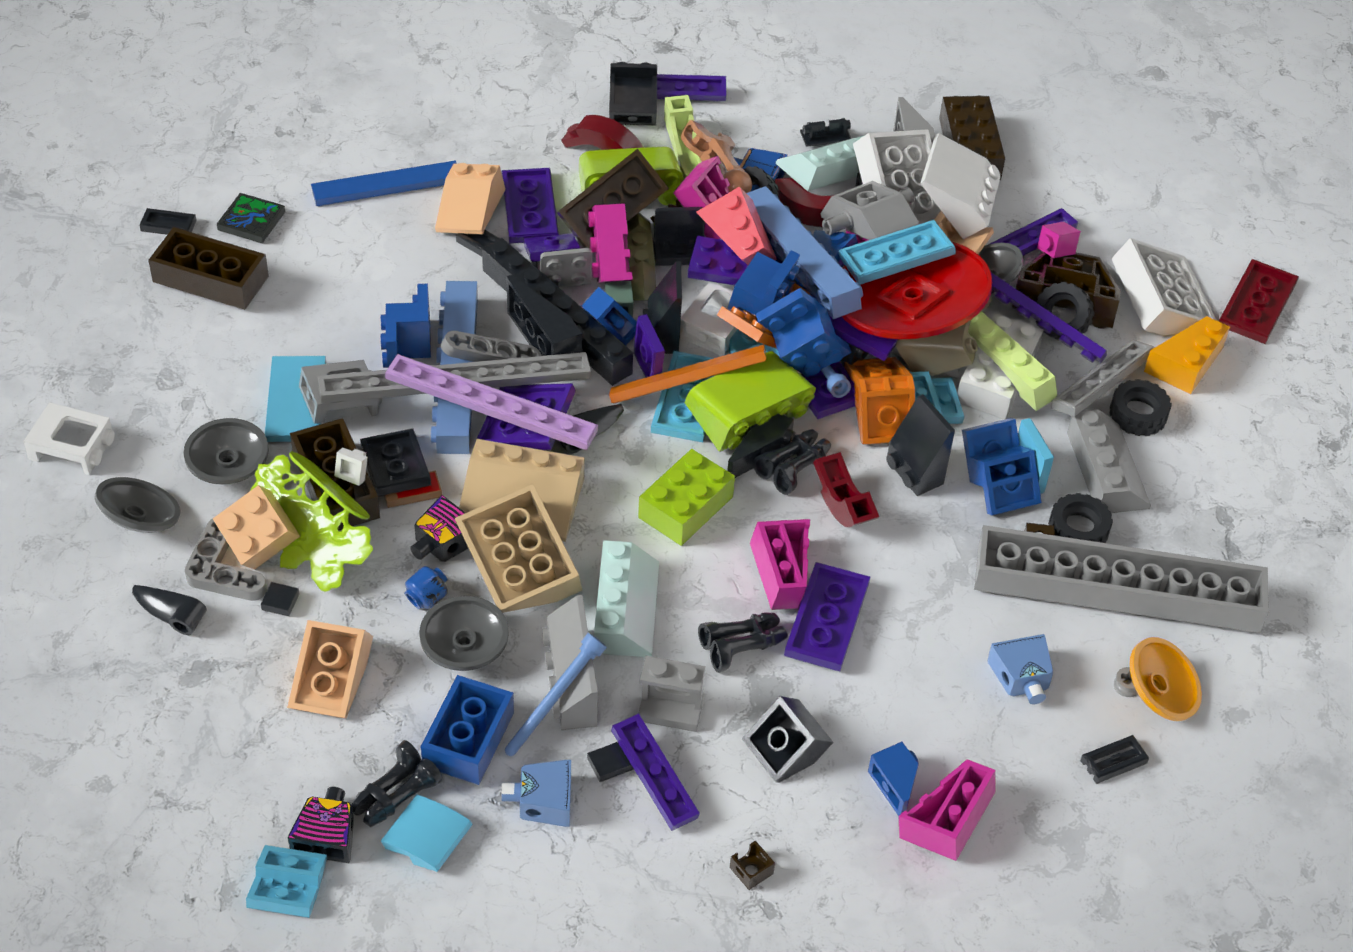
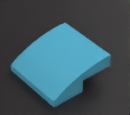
M929 371L910 372L914 381L915 401L919 395L923 394L949 424L963 423L965 416L952 378L931 379Z
M416 794L382 838L381 842L385 849L409 856L413 865L438 872L473 824L469 819L447 806Z
M265 845L255 866L256 877L246 897V908L310 918L325 870L327 855Z

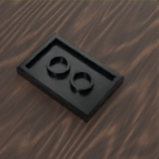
M411 428L360 439L362 451L366 452V457H368V471L378 496L432 485L414 429Z

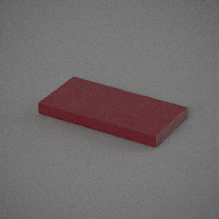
M1251 259L1219 322L1230 326L1229 331L1266 345L1298 282L1299 276Z

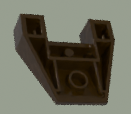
M1043 252L1021 269L1016 289L1034 302H1037V297L1043 293L1046 287L1049 288L1054 283H1072L1084 290L1093 302V311L1095 313L1092 318V325L1100 329L1113 328L1121 290L1100 257L1076 252L1073 255L1053 258ZM1067 299L1060 300L1054 305L1076 310L1075 304Z

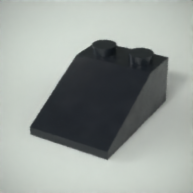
M681 261L674 263L649 296L648 309H643V315L647 314L665 350V354H673L674 351L679 352L682 308Z
M923 394L917 397L890 440L886 456L889 467L898 473L905 486L910 488L916 496L944 484L955 429Z

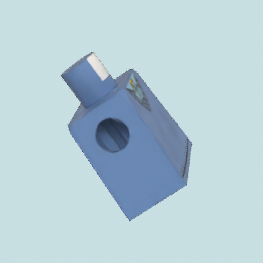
M1041 634L992 643L987 661L1008 695L1026 694L1029 703L1033 705L1043 702L1046 699L1044 690L1049 688L1053 676V668L1045 635Z
M571 760L524 765L521 767V783H502V801L520 802L521 819L570 827Z

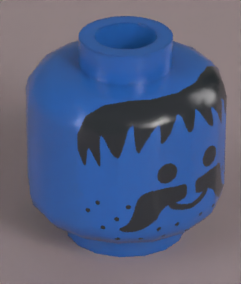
M424 566L405 582L406 591L404 594L417 609L421 607L430 609L447 595L448 589L445 583L448 579L439 568L433 570Z

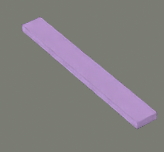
M397 354L385 372L386 379L584 450H588L598 431L597 424Z

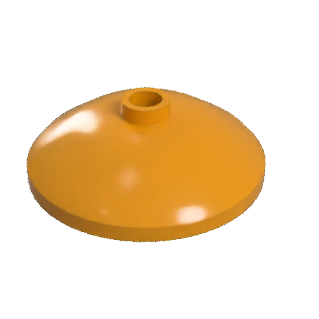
M1159 637L1146 638L1133 648L1130 656V675L1134 688L1141 700L1153 712L1165 719L1183 721L1192 717L1200 707L1202 691L1197 672L1188 657L1173 643Z

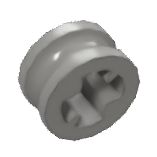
M1130 667L1120 669L1114 680V689L1124 697L1137 695L1138 693L1132 682L1130 685L1124 683L1126 680L1132 681Z

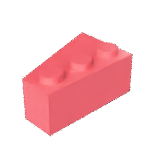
M740 187L697 211V214L747 265L750 264L757 252L777 260L753 200Z

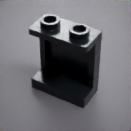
M626 62L610 64V119L622 125L656 126L657 64L647 62L640 64Z

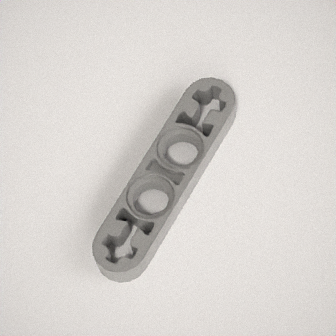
M449 331L441 343L443 352L448 356L475 362L541 356L539 350L531 345L459 331ZM474 345L480 346L485 352H479L474 348ZM498 350L505 351L509 357L501 355Z

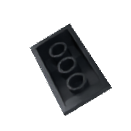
M506 276L507 313L529 345L537 348L541 356L584 352L582 349L584 332L580 325H576L569 315L514 276Z

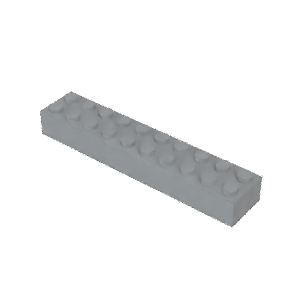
M986 525L982 527L978 544L974 590L1256 633L1261 632L1269 613L1268 567Z

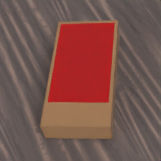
M436 470L429 472L431 486L384 495L387 507L391 508L439 498L442 495V490Z

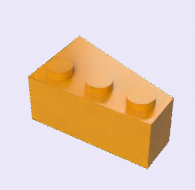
M1208 316L1202 318L1150 350L1144 372L1191 394L1223 349L1230 326Z

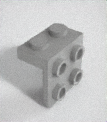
M590 248L544 252L540 255V261L536 262V268L558 287L590 284L592 251Z

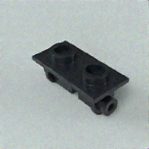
M845 118L829 120L828 126H825V121L807 122V125H803L802 129H800L806 147L833 144L851 139L848 129H851L850 120Z

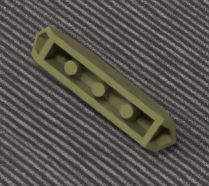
M638 213L627 222L628 249H630V258H628L629 272H632L633 279L630 281L633 300H648L656 288L652 230L650 220L641 213Z

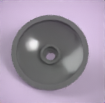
M1008 243L985 245L978 254L986 262L990 272L1008 284L1015 280L1024 264V258L1020 249Z
M237 418L217 419L200 426L189 436L184 446V460L189 471L202 481L220 485L238 483L253 476L259 464H265L269 452L268 442L263 431L249 421Z
M115 477L104 480L98 485L95 492V502L101 512L114 523L131 531L147 533L164 531L173 527L178 522L181 513L178 502L171 494L155 484L136 478Z
M456 596L437 603L426 613L420 625L419 636L423 651L434 663L450 670L469 671L482 668L496 660L507 645L509 631L506 617L490 601L475 596Z

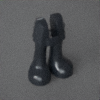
M814 429L806 430L801 434L795 435L792 442L774 451L764 452L755 457L753 467L756 474L764 480L773 476L776 489L780 493L788 495L797 486V473L813 464L816 459L825 457L831 448V443L826 438H823L812 446L818 437V433ZM795 454L797 455L796 458H794V459H792V460H790V461H788V462L783 463L785 460H787V459L790 458L791 456H793V455H795Z
M768 612L759 615L752 614L750 619L744 621L705 622L698 626L701 646L705 650L710 649L711 663L718 673L730 667L733 655L747 650H764L768 647L776 646L787 639L788 634L783 626H777L780 623L778 615ZM750 633L749 636L725 639L740 634Z
M403 740L397 745L395 750L397 762L393 768L378 780L366 785L365 789L359 792L351 803L355 815H361L368 810L363 818V822L369 827H373L385 821L388 816L394 815L395 809L411 796L423 789L434 787L442 781V774L436 765L427 758L421 760L416 748L407 740ZM414 773L411 776V778L408 779L402 786H400L390 795H387L386 792H388L392 787L397 785L410 774Z

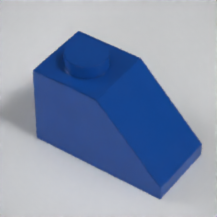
M600 287L583 303L582 307L625 346L633 339L636 334L637 321Z
M903 741L872 754L868 773L898 816L905 810L907 811L919 766L915 753L912 750H908Z

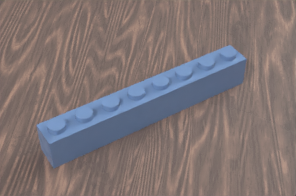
M766 186L746 193L754 202L774 254L782 263L791 250L800 254L797 263L800 266V270L796 278L815 300L827 308L832 319L862 309L861 297H863V291L860 284L850 277L846 269H842L835 257L829 255L823 244L816 241L811 231H807L802 226L799 218H795L791 214L789 208L779 201L778 196L773 194Z
M446 281V289L440 293V305L444 307V310H439V325H443V328H438V344L442 343L449 331L476 335L477 281ZM437 347L436 361L440 365L475 362L450 357L443 352L441 347ZM434 396V402H438V406H433L432 422H436V426H431V443H436L437 454H470L472 409Z

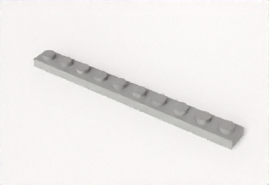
M586 352L432 366L492 388L590 379L591 369ZM387 370L318 376L321 403L427 393L386 379L385 372Z

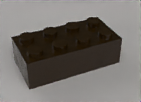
M981 95L943 97L939 116L943 136L987 158L990 164L995 165L999 170L1001 180L1005 155L990 97Z
M636 149L561 208L557 214L584 248H590V237H594V227H589L588 212H592L594 205L625 204L626 220L628 222L669 188L639 149Z
M175 227L171 229L148 259L154 283L244 310L269 277L266 254Z
M343 418L290 433L292 451L304 456L318 466L370 515V518L365 520L349 513V525L356 526L380 518L378 495L367 471L365 481L360 485L334 476L337 452L342 448L351 451L357 449ZM299 468L300 473L303 474L304 471ZM311 478L305 483L312 501L319 500L324 490ZM331 496L327 498L326 505L329 507L330 514L334 516L344 510ZM342 522L337 528L338 531L342 530L344 527Z

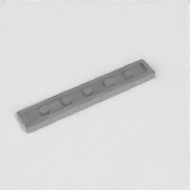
M1137 340L1130 341L1054 398L1051 403V409L1075 417L1144 364L1148 359L1150 350L1155 347Z

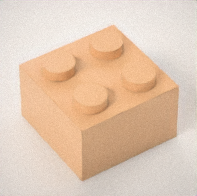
M260 485L213 518L241 565L254 570L300 537L273 492Z

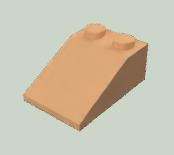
M453 164L445 179L435 226L436 232L483 234L505 191L500 165Z
M307 620L287 708L346 719L367 666L373 636L363 629Z

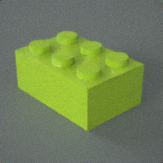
M690 449L639 496L638 518L682 546L733 498L735 475L694 449Z

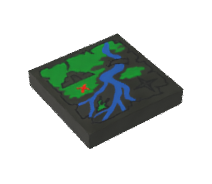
M239 193L217 222V230L263 244L284 215L285 205Z

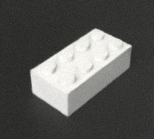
M994 313L991 320L1035 358L1039 351L1044 329ZM978 347L973 364L967 366L960 380L957 395L962 405L1006 419L1019 392L1001 368Z

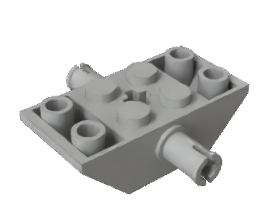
M870 181L832 196L821 212V218L825 219L822 222V226L826 234L832 235L835 232L846 229L868 240L910 228L920 223L909 206L910 203L914 202V194L910 188L907 187L901 191H896L875 181Z

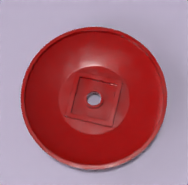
M952 242L956 251L954 255L860 284L863 291V297H861L862 309L841 317L858 330L883 338L919 339L943 334L972 320L985 307L992 291L991 272L986 262L977 253L961 244ZM844 265V266L842 267V269H846V270L848 271L850 277H851L855 282H857V281L854 279V277L852 276V274L850 273V271L847 269V267Z

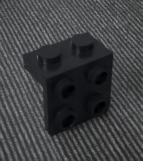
M664 207L655 210L653 242L655 266L674 265L676 261H681V265H690L697 236L704 237L705 221L697 214V211L703 207Z

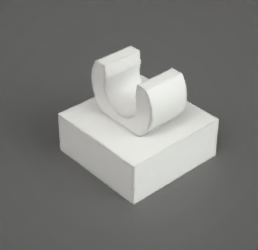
M345 448L340 449L337 452L334 476L356 485L362 484L365 481L368 458L366 457V452L358 449L353 451Z

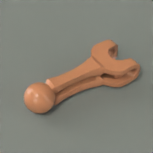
M690 120L681 134L684 145L698 155L701 161L716 156L719 157L721 163L718 165L723 178H727L729 181V192L738 187L745 193L751 192L752 181L750 176L738 165L731 153L735 147L733 140L722 133H719L717 136L705 129L702 124ZM693 131L697 134L694 139H692Z

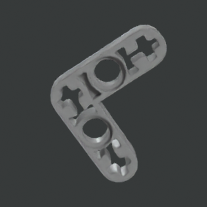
M212 518L207 523L185 566L187 583L194 588L245 600L255 601L261 599L267 591L266 581L261 573L221 564L229 544L221 531L218 534V539H216V531L220 530ZM207 548L217 549V552L213 555L206 556L202 554ZM201 564L203 565L202 567L204 573H199L201 570ZM223 576L233 577L230 583L221 584L218 582Z

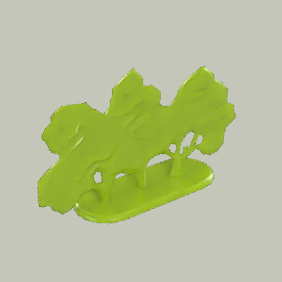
M293 451L289 453L291 460L304 471L303 474H292L288 457L284 454L278 455L270 464L258 465V469L255 472L257 481L250 491L258 485L271 490L300 535L298 539L283 549L280 555V568L297 569L300 564L309 560L312 571L311 578L321 591L326 592L330 591L331 588H338L342 585L343 565L345 563L362 565L373 551V546L370 545V529L366 526L353 527L349 525L348 514L351 513L365 520L369 519L370 515L325 472L304 456ZM285 473L288 474V475H289L288 479H284V480H283V479H282L283 475H284ZM310 478L324 490L319 500L312 501L306 496L305 483ZM294 480L295 484L299 481L300 484L295 489L286 490L284 487L286 483ZM302 488V494L298 496L297 490ZM329 496L344 508L343 511L334 516L330 514L329 507L326 505V500ZM342 522L344 527L342 531L338 532L337 528Z

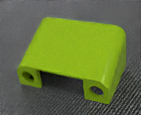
M669 147L592 150L584 152L579 157V178L581 191L583 192L632 152L639 149L669 188L658 197L659 202L666 206L669 204L676 205L677 197L673 192L683 182V174L674 151Z
M774 351L766 352L765 362L718 374L700 382L689 391L684 403L717 450L721 452L728 448L730 450L737 448L749 427L755 424L762 425L778 413L780 415L785 414L790 418L794 417L795 419L802 417L808 411L807 407L815 396L816 387L789 364L780 359Z

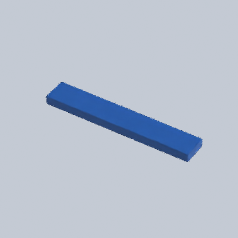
M454 160L312 183L311 189L316 206L444 186L453 164L457 163Z

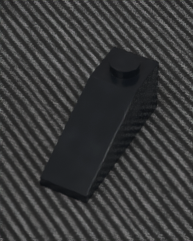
M778 413L762 425H753L729 458L727 471L735 475L736 478L754 469L753 460L758 455L774 451L791 443L796 434L793 431L794 419Z

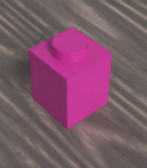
M1065 222L1042 225L1037 249L1053 258L1073 255L1076 253L1081 231Z

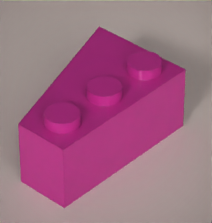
M718 156L700 162L675 189L673 193L683 207L704 208L729 193L728 186L730 184L727 178H723L718 165L721 163ZM705 222L704 235L709 238L721 239Z
M625 204L594 205L592 212H588L589 227H594V237H590V249L596 255V263H592L593 278H597V283L633 280L632 272H629L628 258H630V249H628L627 244L628 229Z
M810 519L760 521L756 524L750 546L771 610L799 608L807 587V550L809 547Z
M968 759L965 760L940 781L938 788L929 795L927 793L924 794L915 807L909 812L905 810L898 816L899 838L957 861L996 792V770Z

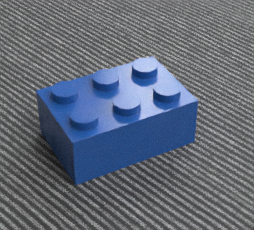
M457 675L421 744L422 760L427 758L432 761L440 773L480 785L514 714V693Z

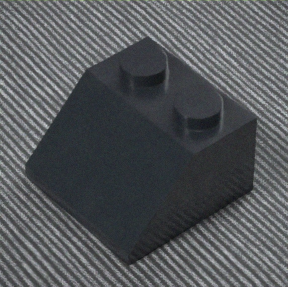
M779 696L742 737V740L776 783H780L813 765L834 743L799 699Z

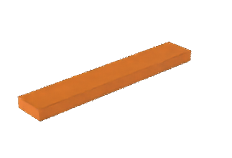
M763 344L611 387L609 393L611 403L615 404L765 362L767 357L765 346Z

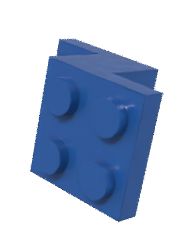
M791 250L783 263L780 264L757 252L735 284L728 309H732L735 306L742 311L746 310L756 316V313L777 302L783 296L789 295L795 284L792 281L800 270V266L797 265L800 254Z
M428 283L417 284V295H412L413 303H386V314H381L380 316L381 330H386V333L380 335L381 350H386V352H382L383 368H389L397 354L410 359L431 358Z
M801 288L756 313L758 323L772 332L780 359L806 377L819 373L823 368L832 363L839 362L843 357L851 353L849 344L835 334L827 308Z
M1004 419L962 430L969 481L983 487L987 514L992 516L1042 503L1034 450L1020 446L1016 419Z

